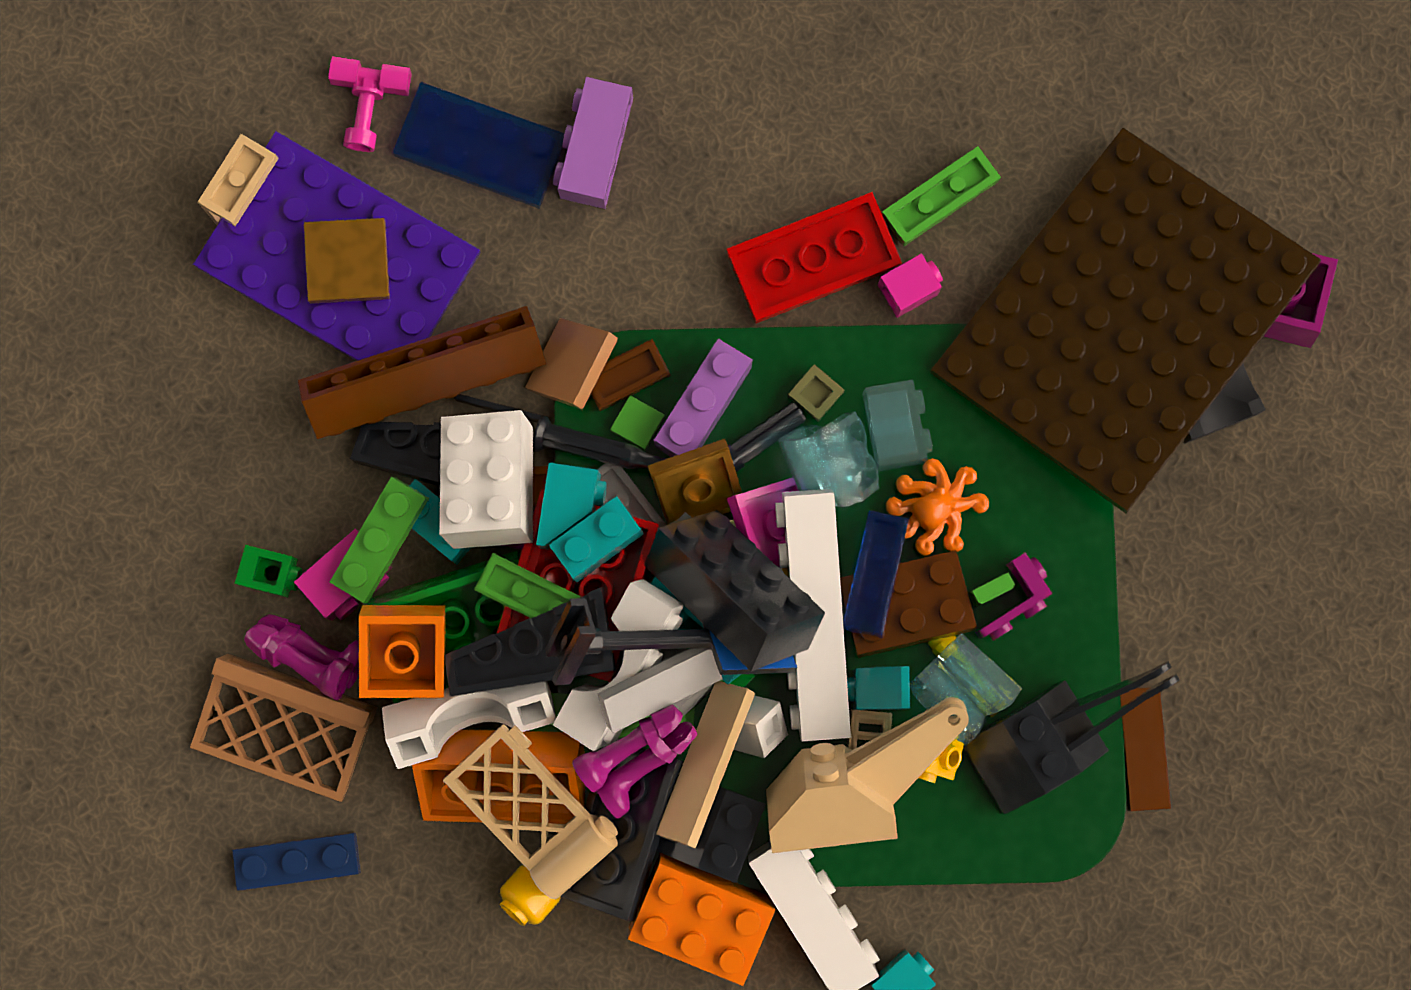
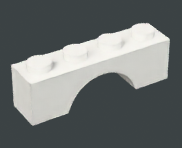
M642 579L630 582L611 619L619 631L678 630L683 621L679 614L684 605ZM660 649L624 650L623 663L616 677L606 686L585 684L572 689L553 726L592 751L615 742L623 729L612 733L607 727L597 693L659 664L663 657V654L659 652Z
M548 682L451 697L449 688H446L444 698H412L382 707L385 740L397 769L437 758L441 748L452 735L473 724L499 722L511 728L516 725L521 732L552 724L556 720Z

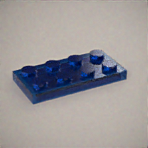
M420 82L392 153L397 158L540 209L563 150L565 133Z

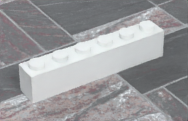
M832 489L782 492L783 503H775L777 528L784 527L785 543L778 544L780 568H787L788 577L825 612L809 649L794 655L798 668L793 673H787L789 690L796 689L797 705H790L791 729H799L802 742L851 738L834 492Z

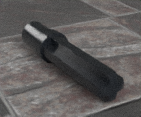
M789 403L731 445L728 444L736 472L744 468L745 463L805 422V415L796 403Z

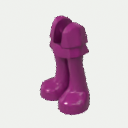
M272 614L263 616L256 625L246 632L244 641L247 647L262 660L267 659L274 668L282 663L291 667L315 685L324 695L334 700H339L346 688L350 689L359 677V640L349 644L342 652L332 650L300 629L301 625L291 623L286 618Z
M673 704L651 714L648 718L639 720V726L625 737L598 751L584 753L572 761L573 767L581 781L591 792L595 793L598 791L606 808L618 819L630 809L628 793L630 787L652 770L665 763L670 764L677 754L684 752L698 735L690 722L680 723L683 717L682 712ZM649 745V748L645 750L643 753L628 761L627 763L623 764L622 766L618 767L617 769L611 771L616 765H618L628 756L638 751L642 747Z

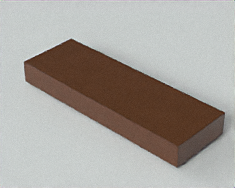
M1136 688L1120 695L1121 707L1149 688ZM1160 692L1122 716L1128 811L1171 809Z

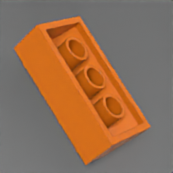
M460 730L445 742L437 758L412 765L423 821L483 823L443 782V779L496 730ZM522 732L532 742L528 747L530 752L584 807L585 784L577 775L572 764L575 758L585 753L584 745L564 732ZM500 739L491 747V763L513 764V750ZM484 754L476 762L484 763ZM520 759V765H526V764ZM466 770L458 777L469 790L484 791V771ZM491 771V791L513 793V773ZM520 773V793L542 794V781L535 774ZM549 789V795H555V794ZM478 799L484 805V799ZM491 800V813L497 820L513 821V801ZM520 802L519 821L542 823V803ZM549 803L548 823L566 824L575 816L564 804Z

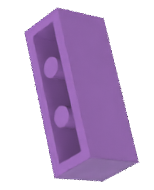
M586 77L583 89H576L572 105V111L577 112L574 126L567 125L563 148L568 150L565 162L557 163L553 179V185L558 186L560 199L606 209L633 102L632 87Z
M718 339L654 439L655 448L670 457H674L702 447L751 370L753 359Z

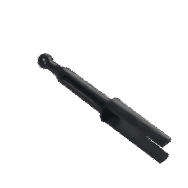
M458 394L454 397L457 402L494 412L521 410L463 394ZM521 410L529 421L537 423L533 436L534 452H540L546 447L626 469H649L648 465L666 459L648 454L635 445L553 425L548 416Z

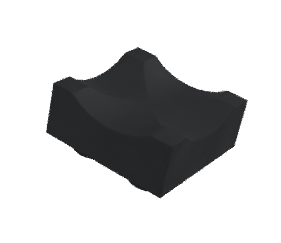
M1244 364L1241 365L1183 440L1184 444L1257 416L1265 411L1262 400L1254 389Z

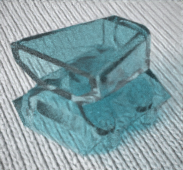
M856 411L844 413L824 427L819 425L800 426L778 439L782 454L799 491L832 489L835 506L847 507L864 501L880 488L877 466L868 452L865 428Z
M962 633L910 682L912 693L927 709L949 697H955L964 702L969 722L967 727L955 739L962 742L965 746L977 737L988 721L989 715L1010 706L1022 690L1007 673Z

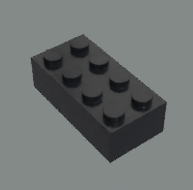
M715 510L658 528L644 566L751 672L809 649L825 612L807 593L803 592L785 575L781 568L776 566L752 541L745 537L726 516Z

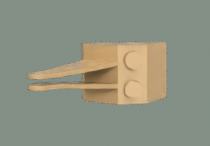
M955 697L946 698L925 712L854 750L849 749L843 744L832 745L830 743H820L812 748L801 749L766 789L772 853L897 839L893 804L967 727L969 717L964 702Z

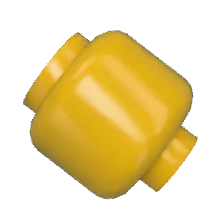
M521 865L500 889L503 899L500 903L501 908L521 926H525L527 922L534 925L541 923L561 899V896L556 900L551 899L541 892L532 880L530 871L524 865Z

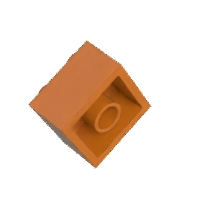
M362 605L359 613V698H444L445 605Z

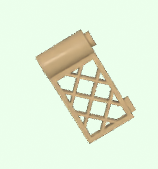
M502 724L443 779V782L530 871L531 878L540 891L549 898L556 900L617 847L616 836L618 831L607 817H597L590 814L530 752L528 747L532 742L516 725L509 730L505 724ZM500 739L513 750V764L491 763V747ZM484 754V763L476 762ZM520 759H521L526 765H520ZM466 770L484 771V791L469 790L458 777ZM491 771L513 773V793L492 792ZM520 773L535 774L542 781V794L520 793ZM549 789H550L555 795H549ZM478 799H484V805ZM491 800L513 801V821L497 820L491 813ZM520 802L542 803V823L519 821ZM549 803L564 804L575 816L566 824L548 823ZM519 830L542 831L541 847L532 855L519 843ZM548 832H556V833L548 840Z

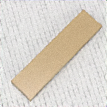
M722 681L714 684L696 730L698 735L690 745L656 832L657 835L696 848L755 693L753 691L733 684L727 685Z

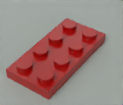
M873 192L737 244L726 250L755 324L889 272L902 265Z

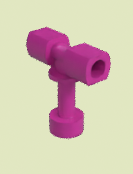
M332 56L329 69L331 85L352 88V94L359 97L354 127L346 128L344 147L362 152L374 151L377 135L370 131L374 100L383 99L384 93L408 96L412 76L410 68L383 64L381 70L364 68L361 66L360 60Z

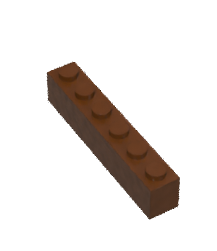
M524 306L298 380L303 406L316 438L320 439L326 436L340 435L348 429L366 423L379 422L384 417L403 411L416 410L424 404L442 398H453L461 392L479 386H489L506 377L529 373L537 367L546 365V361L528 307Z

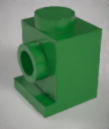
M245 545L234 584L288 598L290 590L297 591L298 586L294 581L302 575L303 570L297 567L298 559L295 557ZM277 566L280 569L278 579L270 581L267 572L271 567Z

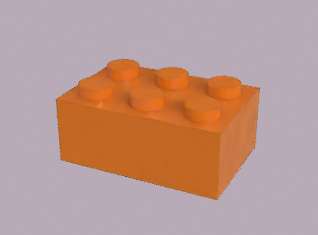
M659 853L644 889L635 920L631 921L629 925L628 940L744 986L774 915L775 905L770 896Z

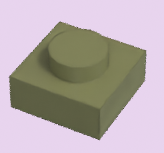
M814 364L791 390L788 398L819 422L845 390Z

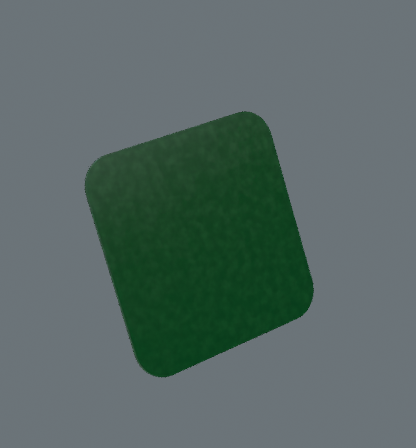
M967 324L625 330L611 333L618 339L607 361L653 339L670 372V377L632 395V397L665 415L663 422L644 452L666 459L670 458V456L655 448L654 439L718 339L753 359L752 368L703 446L722 439L726 440L727 445H731L793 402L788 398V394L814 364L845 390L819 422L801 409L806 418L804 423L745 463V467L736 472L742 493L799 475L804 490L832 489L835 498L840 577L949 552L944 546V537L948 529L946 524L939 537L933 541L934 551L929 556H922L915 548V541L925 534L926 530L919 526L915 535L911 538L903 539L895 532V526L901 520L908 521L912 513L908 512L895 518L886 511V502L889 498L896 497L903 502L908 499L921 497L920 494L902 495L897 491L895 483L901 475H908L913 481H927L936 484V478L925 475L922 469L925 461L932 458L941 462L951 484L954 482L956 473L961 467L968 466L973 468L977 473V479L974 484L964 486L961 497L965 498L981 493L986 495L989 500V507L984 513L978 514L972 508L961 512L962 523L959 536L963 540L964 546L962 550L957 552L967 592L969 593L1008 572L1015 584L1013 589L977 607L976 605L973 606L970 600L977 625L976 631L1028 599L1006 564L1025 552L1030 559L1035 557L1041 563L1047 574V577L1043 580L1052 592L1050 596L1043 599L1047 607L1028 619L1021 613L1009 621L1013 628L992 641L989 635L979 639L975 633L976 631L955 635L960 641L957 645L959 650L994 689L999 686L1010 701L993 717L984 712L977 704L981 698L945 657L940 660L932 652L933 649L928 645V642L858 658L841 593L847 677H853V670L856 668L909 666L910 709L864 711L892 713L891 729L925 712L942 700L955 697L964 702L969 717L967 727L956 737L960 740H965L1060 681L1065 680L1077 699L1121 682L1114 506L931 374V369ZM591 394L583 409L555 401V425L631 444L610 431L628 398L601 412ZM555 450V464L596 470L605 464ZM623 468L667 525L649 469ZM731 512L722 514L729 519V521L733 520ZM648 570L646 581L651 584L655 576ZM622 656V660H621V663H620L618 672H619V670H620V668H621V666H622V663H623V656ZM787 673L754 674L755 677L745 688L755 693L754 696L780 702L788 736L765 758L733 750L720 783L721 787L766 804L747 855L770 841L766 789L801 749L812 748L820 743L843 744L847 747V738L802 742L799 729H791L790 705H797L796 689L789 690ZM585 675L574 677L569 685H557L558 693L570 694L572 689L585 684L606 686L610 682ZM711 692L695 705L694 728L696 730ZM1115 697L1085 711L1093 726L1121 708V697ZM849 702V713L850 710H854L853 702ZM1122 717L1098 733L1109 750L1080 774L1049 793L1009 813H1000L962 750V759L956 770L954 780L937 776L936 782L932 783L918 778L893 804L897 839L811 849L814 857L809 859V862L816 873L824 870L834 887L1050 883L1080 876L1100 863L1111 851L1120 835L1125 820L1126 781ZM859 723L858 731L880 733L881 725ZM857 739V748L870 740ZM584 745L585 753L593 752L591 749ZM646 745L642 748L648 749L649 745ZM690 745L684 752L677 754L675 759L684 761ZM586 786L584 808L590 792ZM656 851V853H655V857H654V860H653V863H652V866H651V869H650V873H649L647 882H648L649 877H650V875H651V872H652V870H653V868H654V865H655V863H656V860H657V858H658V856H659V853H660V852H658V851ZM746 856L736 883L751 889L764 888L749 865L748 856Z

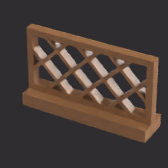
M230 654L216 658L211 673L214 677L190 748L342 802L369 725L373 722L378 707L345 695L339 700H334L324 695L312 683ZM223 683L237 688L243 700V704L227 712L218 697ZM248 692L258 695V697L251 700ZM264 698L274 701L282 716L263 725L253 705ZM285 706H288V707H291V708H294V709H297V710L288 713V711H287V709H286ZM246 707L256 729L238 737L228 716ZM215 708L219 716L211 719ZM305 712L313 716L319 731L301 739L291 717ZM221 719L231 741L219 747L205 742L204 738L208 726ZM323 719L333 722V724L326 727ZM284 721L294 743L276 751L266 729ZM340 725L357 731L352 746L338 752L329 731ZM259 733L269 755L255 760L247 757L241 741ZM322 734L332 756L313 764L303 743ZM233 745L237 753L226 748ZM297 747L306 768L294 774L285 771L278 755ZM349 753L346 764H344L341 757ZM271 759L272 762H273V764H274V766L269 765V764H266V763H263V762H265V761ZM333 760L342 775L337 789L324 785L316 770ZM309 772L312 780L302 777V775Z

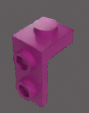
M1025 552L1006 564L1028 599L976 631L975 633L979 639L989 635L992 641L1013 628L1009 621L1021 613L1028 619L1047 607L1043 599L1050 596L1052 592L1043 580L1047 577L1046 571L1035 557L1030 559Z

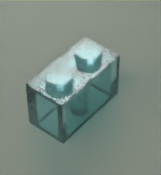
M913 380L866 387L862 395L876 472L924 464L928 459L927 453L932 452V440L929 429H922L920 414L925 413L922 390H915Z

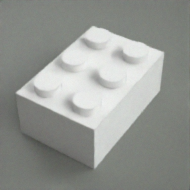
M521 410L441 417L439 534L453 549L533 543V427Z

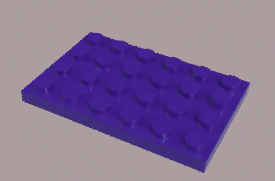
M275 131L265 147L278 157L274 167L237 225L233 226L221 218L193 265L356 361L429 338L480 255V250ZM384 218L386 222L390 299L309 303L304 222Z

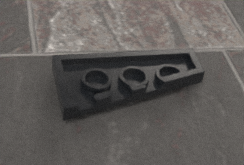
M413 422L363 424L350 459L359 465L440 486L441 422H434V425H415Z
M600 587L580 597L587 600L595 628H599L601 632L610 631L604 588ZM568 602L534 618L519 622L513 627L497 634H492L444 655L450 696L455 697L553 681L552 677L560 664L559 658L546 657L544 650ZM613 650L601 651L600 654H586L574 677L616 671Z

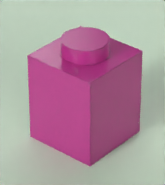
M921 253L881 276L878 287L896 317L899 318L936 297L942 288L940 282L943 279L933 261L927 262Z

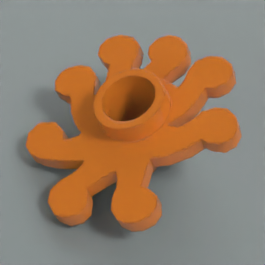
M932 458L925 461L922 469L925 475L936 478V484L927 481H913L908 475H901L895 483L897 491L902 495L920 494L921 497L908 499L903 502L896 497H892L886 502V511L890 516L896 518L908 512L912 513L908 521L901 520L895 526V532L899 537L903 539L911 538L915 535L919 526L926 530V533L915 541V548L922 556H929L934 551L933 541L942 533L945 524L948 527L947 534L944 537L946 550L949 552L955 550L959 552L962 550L964 542L959 536L962 523L961 512L972 508L980 514L984 513L989 507V500L984 494L976 493L969 497H961L964 486L974 484L977 479V473L973 468L968 466L961 467L956 473L954 482L951 484L941 462Z

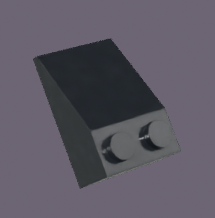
M719 786L696 848L660 837L656 851L736 883L766 804Z

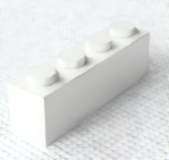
M769 841L747 855L749 865L829 990H858L879 977L875 963L880 960L868 939L860 942L852 929L857 927L858 924L845 904L840 908L837 906L831 896L836 889L824 870L816 873L809 862V859L814 857L811 849L772 853L771 842Z

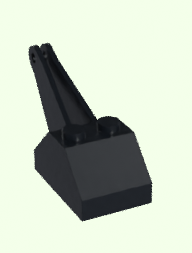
M1169 661L1080 699L1075 697L1065 680L1060 681L963 740L965 741L963 746L964 754L1000 813H1009L1049 793L1083 772L1109 750L1098 733L1145 700L1177 683L1180 680L1177 674H1174L1158 682L1094 726L1085 711L1136 689L1158 677L1172 667Z

